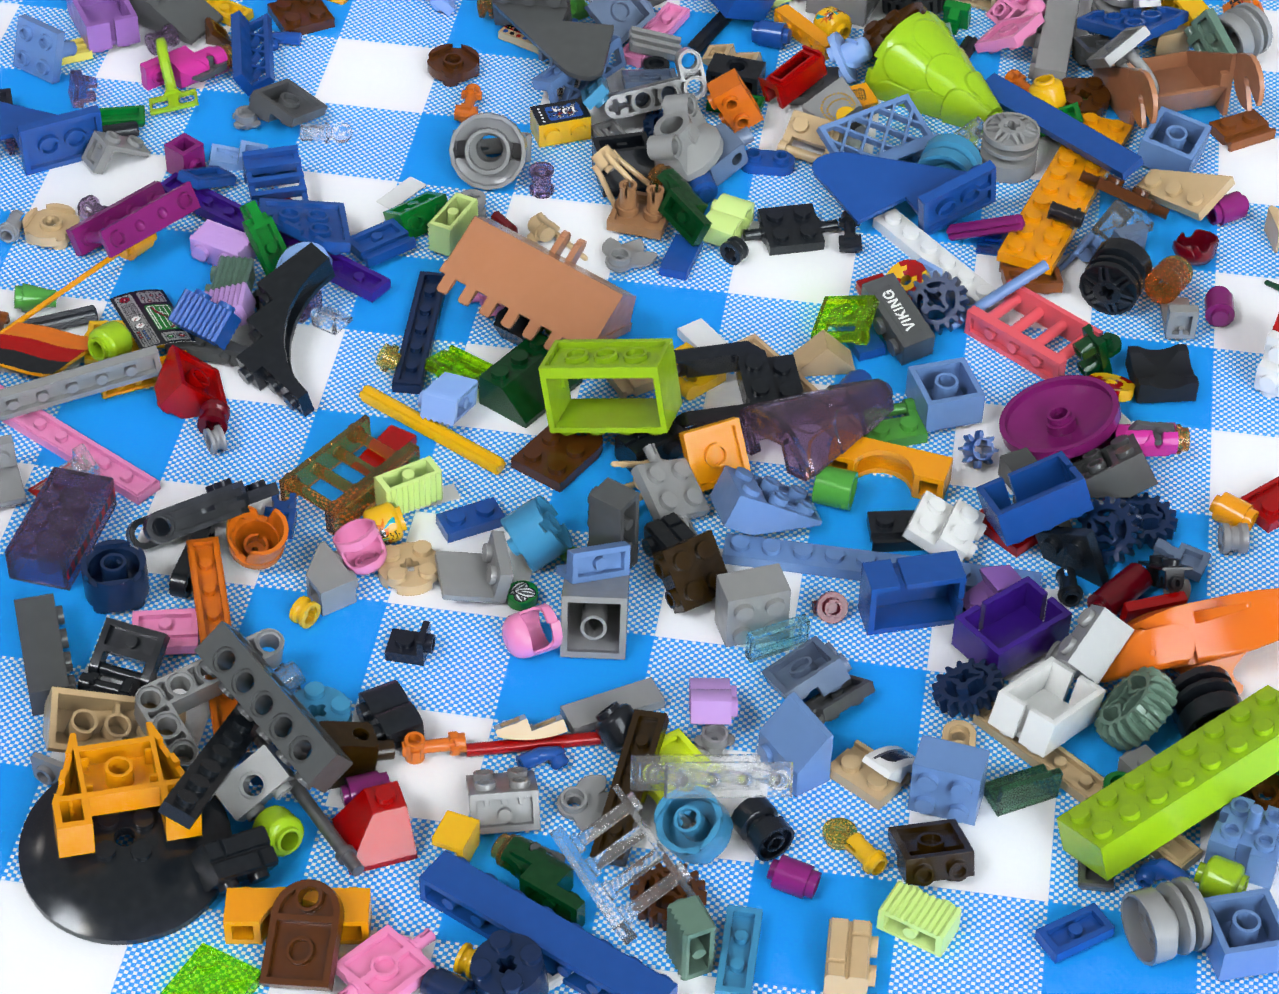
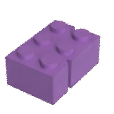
M66 0L68 13L81 38H83L84 43L87 45V49L89 51L92 50V53H100L112 49V45L127 47L141 42L138 16L129 0Z

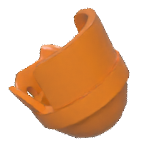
M248 506L250 512L228 519L226 522V538L229 552L233 559L245 568L253 570L266 569L275 565L284 552L289 532L288 522L284 514L276 508L267 517L259 515L254 507Z

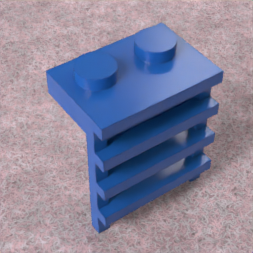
M298 145L242 152L243 177L245 184H248L251 201L255 200L258 205L259 198L285 199L302 196V200L309 201L301 159L298 153ZM299 183L298 186L255 191L257 188Z

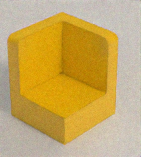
M447 810L431 838L432 845L456 852L457 857H463L470 862L480 844V820Z

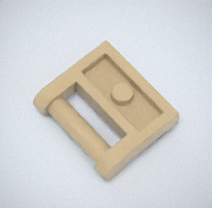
M794 109L783 138L778 143L777 150H785L792 154L794 158L813 163L818 157L829 154L816 130L819 126L832 121ZM834 130L828 132L831 139L841 142L842 133ZM796 140L824 149L825 152L822 155L792 146V143Z

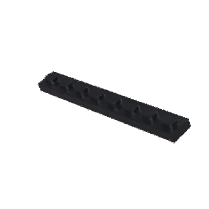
M239 703L167 795L158 810L162 815L189 830L258 737L256 729L259 726L254 720L252 722L247 720L237 710V707L240 705Z

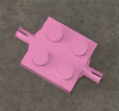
M387 924L337 960L335 974L347 984V987L337 994H411L421 986L422 979L427 971L431 968L436 969V965L426 958L422 952V949L436 940L435 934L432 930L430 931V928H426L411 939L399 934Z

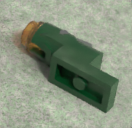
M664 164L656 165L651 169L647 178L650 181V185L656 184L657 193L659 185L665 189L664 200L658 211L692 246L700 245L712 225L704 215L708 205L677 171Z
M507 833L500 835L492 847L491 857L496 860L497 865L509 871L519 880L520 891L529 899L542 906L551 908L557 915L582 927L585 924V901L571 891L573 888V868L565 863V855L543 847L541 844L526 839L521 835H509Z

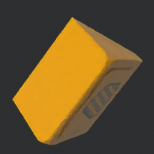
M866 82L849 86L860 101L863 110L878 104L876 96Z

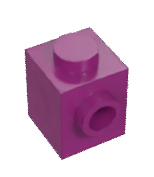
M185 132L164 144L166 168L170 174L178 173L181 169L206 167L204 144Z

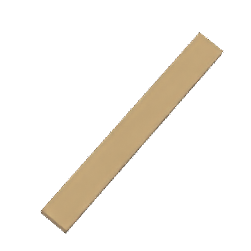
M991 702L992 709L995 702ZM982 708L980 709L981 713L979 716L973 714L972 722L1080 803L1102 789L1104 777L1062 746H1059L1042 758L1037 754L1031 753L1025 746L1018 743V737H1007L990 725L988 720L992 709ZM1180 834L1150 853V855L1155 859L1165 858L1186 871L1202 858L1203 850Z

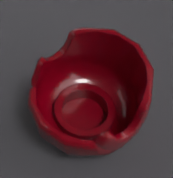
M1196 229L1190 237H1185V234L1182 232L1173 241L1172 249L1176 257L1185 264L1205 265L1214 258L1219 239L1212 232Z

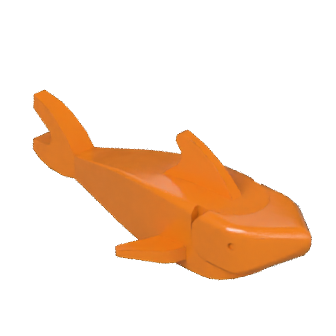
M1279 588L1247 591L1151 611L1132 619L1127 624L1134 629V632L1100 682L1106 683L1128 677L1132 671H1138L1144 666L1147 668L1153 666L1158 670L1171 668L1181 675L1195 667L1212 665L1221 667L1228 672L1238 695L1243 692V685L1234 678L1233 671L1235 666L1246 652L1279 640Z

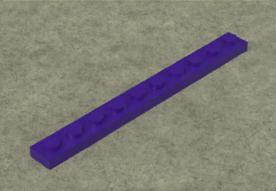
M175 172L161 182L165 193L183 184V182L177 180L178 173ZM194 189L201 207L193 211V213L245 233L242 222L245 220L239 208L242 205L210 189ZM279 231L287 248L301 243V241ZM329 254L332 258V267L335 273V277L330 282L372 303L391 288V279L341 254Z

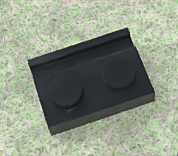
M915 510L867 512V526L870 542L872 543V551L924 550L902 537Z

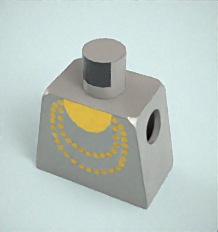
M842 76L801 106L804 113L830 121H835L863 110L860 101ZM857 122L851 123L850 129L864 134L865 127Z

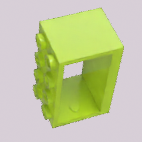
M672 338L555 340L538 368L550 433H561L566 436L575 433H590L591 435H602L605 433H619L621 435L649 433L650 435H661L668 433L682 405ZM653 378L656 398L571 399L568 379Z

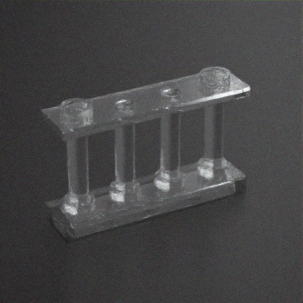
M756 754L631 755L630 790L664 791V798L792 797L793 762L790 761L760 762V755Z
M616 784L612 789L621 800V803L578 835L573 833L569 836L561 825L549 834L612 929L628 945L638 937L630 924L635 922V916L677 885H680L689 897L696 895V893L688 883L693 879L689 871L681 861L677 864L672 861L640 815L639 811L644 808L632 791L625 794L621 787ZM630 814L638 826L594 858L589 856L586 859L582 853L587 850L586 846L627 815ZM645 837L654 848L652 851L608 882L607 879L603 882L600 881L598 876L603 873L602 869ZM661 861L664 862L671 873L626 906L623 903L620 906L616 905L614 900L619 897L617 893Z

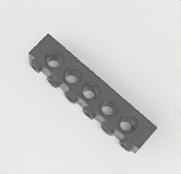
M221 621L197 646L194 651L203 660L200 666L213 678L217 677L221 681L218 685L220 690L233 700L235 698L240 705L237 707V710L250 722L255 721L259 726L256 729L258 735L267 743H273L277 747L276 756L288 767H291V765L297 771L294 776L302 786L308 790L314 787L326 793L352 766L353 762L239 630ZM312 749L311 754L307 758L308 752Z

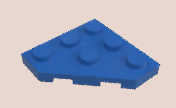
M1158 6L1157 10H1146L1143 12L1141 8L1120 9V13L1110 12L1106 14L1104 10H1093L1077 18V28L1086 30L1092 35L1108 36L1112 40L1125 28L1145 25L1151 35L1137 45L1142 46L1145 42L1161 37V34L1169 30H1175L1178 26L1188 22L1189 11L1170 6Z
M259 198L258 207L261 213L266 212L269 217L272 216L279 231L301 242L317 243L329 254L339 255L351 252V238L344 203Z

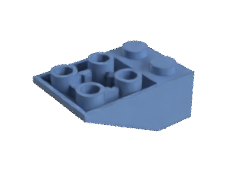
M725 465L709 496L724 527L751 536L821 526L822 524L816 507L812 504L807 495L808 492L798 485H791L790 487L781 484L771 476H764V478L756 476L743 467L735 469Z

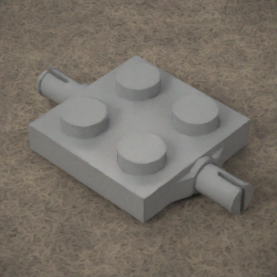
M654 443L646 445L643 451L649 463L635 465L630 472L653 521L656 519L661 520L663 516L674 512L697 535L691 519L704 517L711 509L686 457L672 460L662 459Z

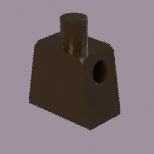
M319 721V724L353 762L352 766L330 789L345 785V777L375 771L377 761L393 760L395 758L394 741L392 739L377 740L373 725L369 722Z

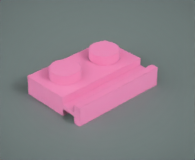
M195 608L132 611L133 625L162 632L170 637L164 655L197 654L194 650L199 644V632Z

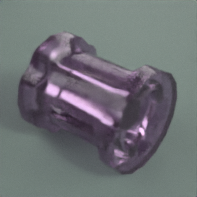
M166 24L162 27V30L154 34L148 33L144 37L148 50L154 56L157 55L155 44L157 38L164 37L168 47H175L180 43L178 32L171 24Z
M547 162L532 164L529 167V174L532 177L529 193L538 199L549 198L554 194V186L551 184L554 167Z
M88 195L78 203V215L83 219H87L108 206H102L97 197Z

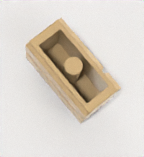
M835 917L829 919L823 994H867L868 987H875L877 965H870V958H877L879 937L872 936V923L870 921L855 919L849 921V919Z

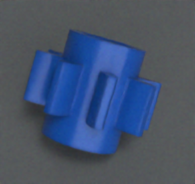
M983 430L975 431L974 437L970 434L964 435L963 438L966 442L963 446L958 447V450L962 451L964 455L962 463L972 461L974 469H980L982 461L986 465L993 464L991 457L994 453L999 452V449L994 448L992 443L995 437L983 438ZM975 446L981 448V453L975 452Z

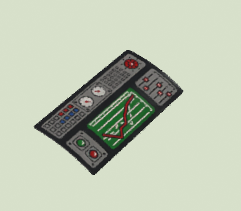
M139 290L110 299L140 349L173 342L196 341L192 334L176 327L168 320L174 306L163 290Z

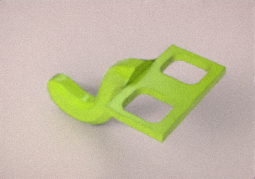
M164 37L157 38L155 44L165 83V92L163 96L149 98L151 116L199 106L196 88L186 91H180L177 88L169 58L167 41ZM190 95L195 97L193 101L179 103L181 97ZM168 101V106L153 109V104Z

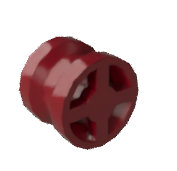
M210 399L202 403L197 422V428L200 433L203 434V429L206 428L213 430L214 426L219 424L225 434L230 418L229 406L218 399Z

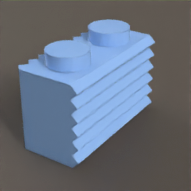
M444 372L437 380L434 379L426 390L423 389L420 392L418 406L421 407V418L424 419L426 417L428 421L432 419L433 422L438 421L439 424L443 422L445 425L449 423L450 426H453L476 404L478 380Z

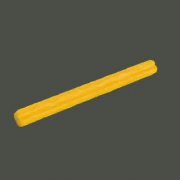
M365 385L360 391L359 397L364 403L493 474H501L505 468L506 463L502 457L438 422H433L432 419L429 421L426 417L422 419L418 411L376 388Z

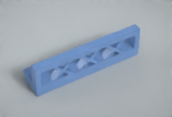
M613 35L602 75L605 79L626 65L620 36ZM614 52L616 62L610 65L608 62L611 53ZM555 64L531 79L534 89L547 91L550 103L579 98L581 90L591 82L581 80L579 87L575 88L576 79L566 75ZM563 86L565 90L562 99L559 100L557 90Z

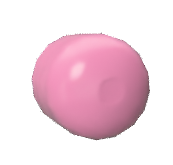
M361 518L350 521L341 526L333 536V543L342 558L344 566L348 570H352L356 575L374 573L384 564L387 558L385 542L375 521L372 519Z
M546 603L509 615L502 625L504 644L507 650L519 659L540 655L557 649L562 644L563 634L560 621L553 609ZM539 610L543 613L546 623L550 625L552 631L551 643L548 642L543 632Z

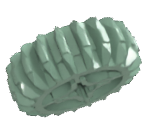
M1144 666L1138 671H1132L1128 677H1123L1122 681L1118 685H1114V689L1106 694L1107 697L1101 703V709L1096 712L1095 717L1097 719L1094 726L1100 738L1118 751H1129L1133 747H1139L1143 741H1149L1150 736L1155 732L1158 733V729L1163 724H1166L1167 717L1173 713L1172 707L1177 703L1178 691L1175 689L1176 685L1171 682L1172 679L1153 666L1148 668Z

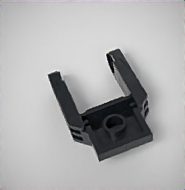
M749 341L674 350L676 364H678V377L686 376L687 378L736 372L743 404L688 411L679 414L674 419V423L677 422L685 431L731 417H738L743 434L760 432L768 427L776 413L805 410L806 399L793 354L767 357L765 350Z
M231 478L214 483L205 487L207 492L205 494L134 520L127 527L126 539L130 542V546L136 549L139 546L142 550H147L250 512L248 505L280 494L276 481L266 485L264 479L244 486L242 480L232 483ZM139 525H143L144 535L149 539L147 543H141L135 537V530Z

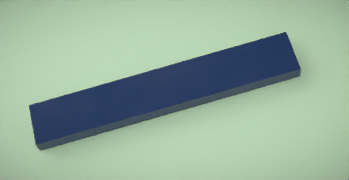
M420 271L392 381V392L420 394L423 390L445 295L437 291V286L445 275L443 273Z

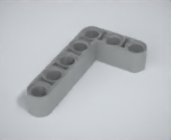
M266 628L245 637L272 669L280 665L285 640L278 630ZM271 647L275 649V651L268 652L263 650L262 648ZM202 659L142 686L135 694L134 716L143 733L147 736L146 722H152L158 732L161 730L172 731V735L161 734L163 743L177 757L183 756L190 759L189 762H180V766L185 770L190 767L199 755V748L179 714L223 694L218 687L221 681L217 677L213 680H207L203 677L209 674L200 666V663L203 661ZM183 689L187 692L184 694H177L173 692V690ZM146 703H153L157 707L150 709L144 707L143 705Z

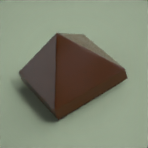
M207 17L205 19L206 44L230 47L232 44L226 29L213 19Z

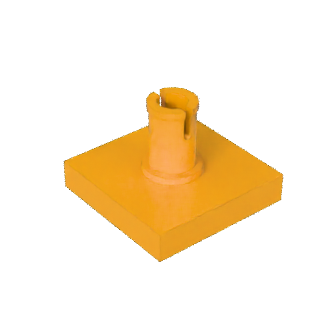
M731 417L679 433L684 458L686 457L702 492L714 488L725 465L735 469L743 467L751 471L738 417Z

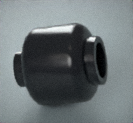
M616 701L595 717L598 720L595 725V732L611 752L622 750L634 712L631 705L627 703L619 705Z

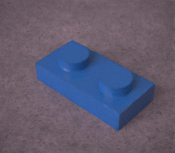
M494 497L436 514V524L447 543H451L503 527L500 520L505 515Z
M1092 903L1036 929L1034 939L1056 964L1113 937L1115 926L1099 907Z

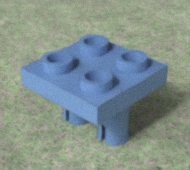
M20 15L17 22L13 66L51 84L60 82L62 58L74 56L77 53L76 43L69 39L64 41V31L29 15Z

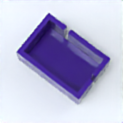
M1027 576L982 601L981 607L975 605L955 616L951 644L968 659L974 658L975 663H979L982 659H986L988 665L995 663L997 669L1001 670L1004 678L1046 654L1056 641L1062 642L1069 635L1072 613L1054 597L1047 599L1048 592Z

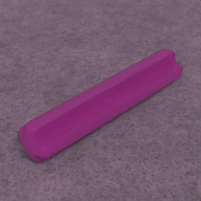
M1021 214L962 222L950 224L946 233L949 240L955 241L1023 230L1025 221Z

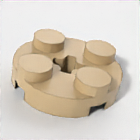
M60 203L46 204V209L39 211L35 207L28 211L22 220L26 243L41 247H52L54 250H63L68 247L70 239L66 230L80 222L79 215H76L72 207Z
M418 540L416 542L386 546L387 558L378 569V578L383 587L387 590L388 586L396 589L397 594L402 596L421 595L433 588L432 584L437 581L438 574L434 558L436 551L432 549L430 542ZM406 567H414V570L408 571Z

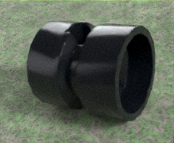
M754 795L747 798L738 805L731 816L733 829L746 841L759 860L769 861L777 858L788 849L794 839L795 832L782 816H778L775 807L763 795Z

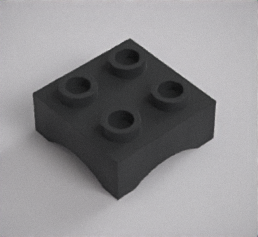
M1176 344L1160 350L1128 346L1125 366L1130 381L1135 384L1134 395L1137 403L1196 401L1199 381L1191 367L1187 344Z

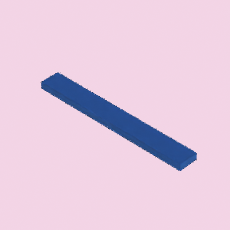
M993 73L985 80L1003 111L1021 113L1031 117L1038 123L1041 133L1122 180L1128 178L1144 164L1140 155L1040 98L1032 96L1029 92L996 73Z

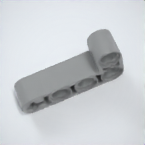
M690 47L679 49L675 54L677 77L611 92L607 95L609 99L602 105L604 112L610 118L622 119L662 109L663 99L661 92L664 87L672 86L674 94L689 93L687 86L692 80H699L700 82L699 91L694 93L697 100L703 98L707 93L708 87L700 54ZM687 53H692L695 57L694 64L690 67H683L682 57ZM639 93H647L648 102L644 106H637L635 104V97ZM625 96H628V101L632 109H629L626 104L618 107L617 112L609 108V106L613 105L612 100L614 99L619 103L627 102Z

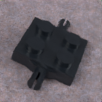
M812 203L761 208L757 212L759 228L743 229L744 241L761 239L767 247L769 256L824 250L825 247L822 232L838 231L839 225L837 219L821 221L816 216Z

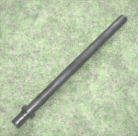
M259 735L254 741L258 748L267 744L272 745L277 751L273 744L267 743ZM297 779L293 780L290 783L293 786L290 792L336 852L335 858L338 863L345 865L354 877L362 874L364 866L356 857L357 851L350 844L347 845L306 788Z

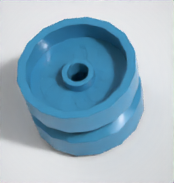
M947 133L939 134L930 139L917 163L969 171L975 165H981L982 158L979 150L971 141L963 136Z

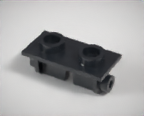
M1149 555V561H1138V564L1146 566L1151 575L1153 587L1163 588L1171 592H1178L1183 588L1184 570H1193V567L1181 564V559L1169 558L1167 555Z

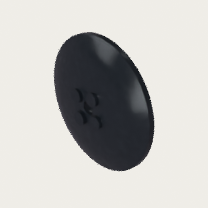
M58 781L39 798L24 823L19 842V867L24 887L35 907L46 919L66 933L80 939L106 945H132L160 939L186 927L204 913L220 892L218 889L211 892L204 891L198 877L199 873L196 872L190 858L191 853L203 843L232 835L227 813L221 801L215 795L201 813L202 836L167 841L162 816L158 812L160 807H149L92 816L95 853L59 858L52 810V801L54 794L57 792ZM123 835H130L135 839L128 846H120L116 843V840Z

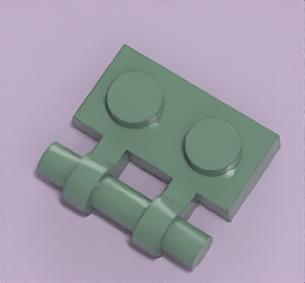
M1214 8L1204 10L1191 22V26L1184 29L1188 37L1186 41L1189 47H1193L1195 51L1237 53Z

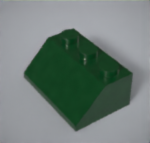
M538 332L532 341L525 339L479 376V403L524 428H527L546 412L538 368L548 353L544 349L548 336ZM568 379L570 392L580 385L583 379Z

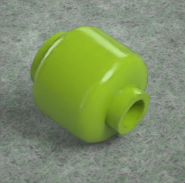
M109 321L91 331L88 337V351L97 361L129 353L133 347L131 332L122 323L117 321Z
M273 805L267 807L259 813L252 828L265 827L270 838V845L273 846L277 857L290 855L300 846L304 837V826L300 819L283 806Z
M1214 855L1208 860L1207 864L1200 862L1195 873L1194 882L1199 883V891L1203 898L1246 891L1250 876L1245 874L1243 864L1220 855Z

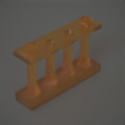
M364 415L279 480L281 501L288 500L290 493H296L297 497L301 496L325 511L326 530L334 535L341 526L359 519L363 515L364 510L376 505L373 477L420 460L419 446L409 442L400 450L395 451L371 436L370 417ZM362 446H365L385 458L386 461L377 467H373L353 453ZM343 462L365 477L358 483L352 484L331 470ZM322 479L344 494L331 501L310 487Z

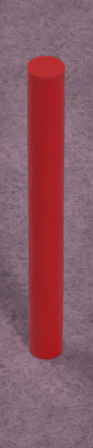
M594 731L562 734L535 740L509 739L467 743L466 757L526 752L542 746L568 748L600 745L601 739Z

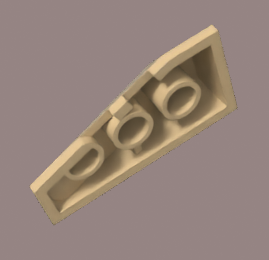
M52 686L44 704L42 735L46 750L65 753L70 733H76L78 746L144 737L145 734L134 716L135 696ZM146 703L143 705L144 707L150 709L157 707L153 703ZM186 712L179 714L184 725L186 722ZM161 730L159 732L162 735L173 734L170 730Z

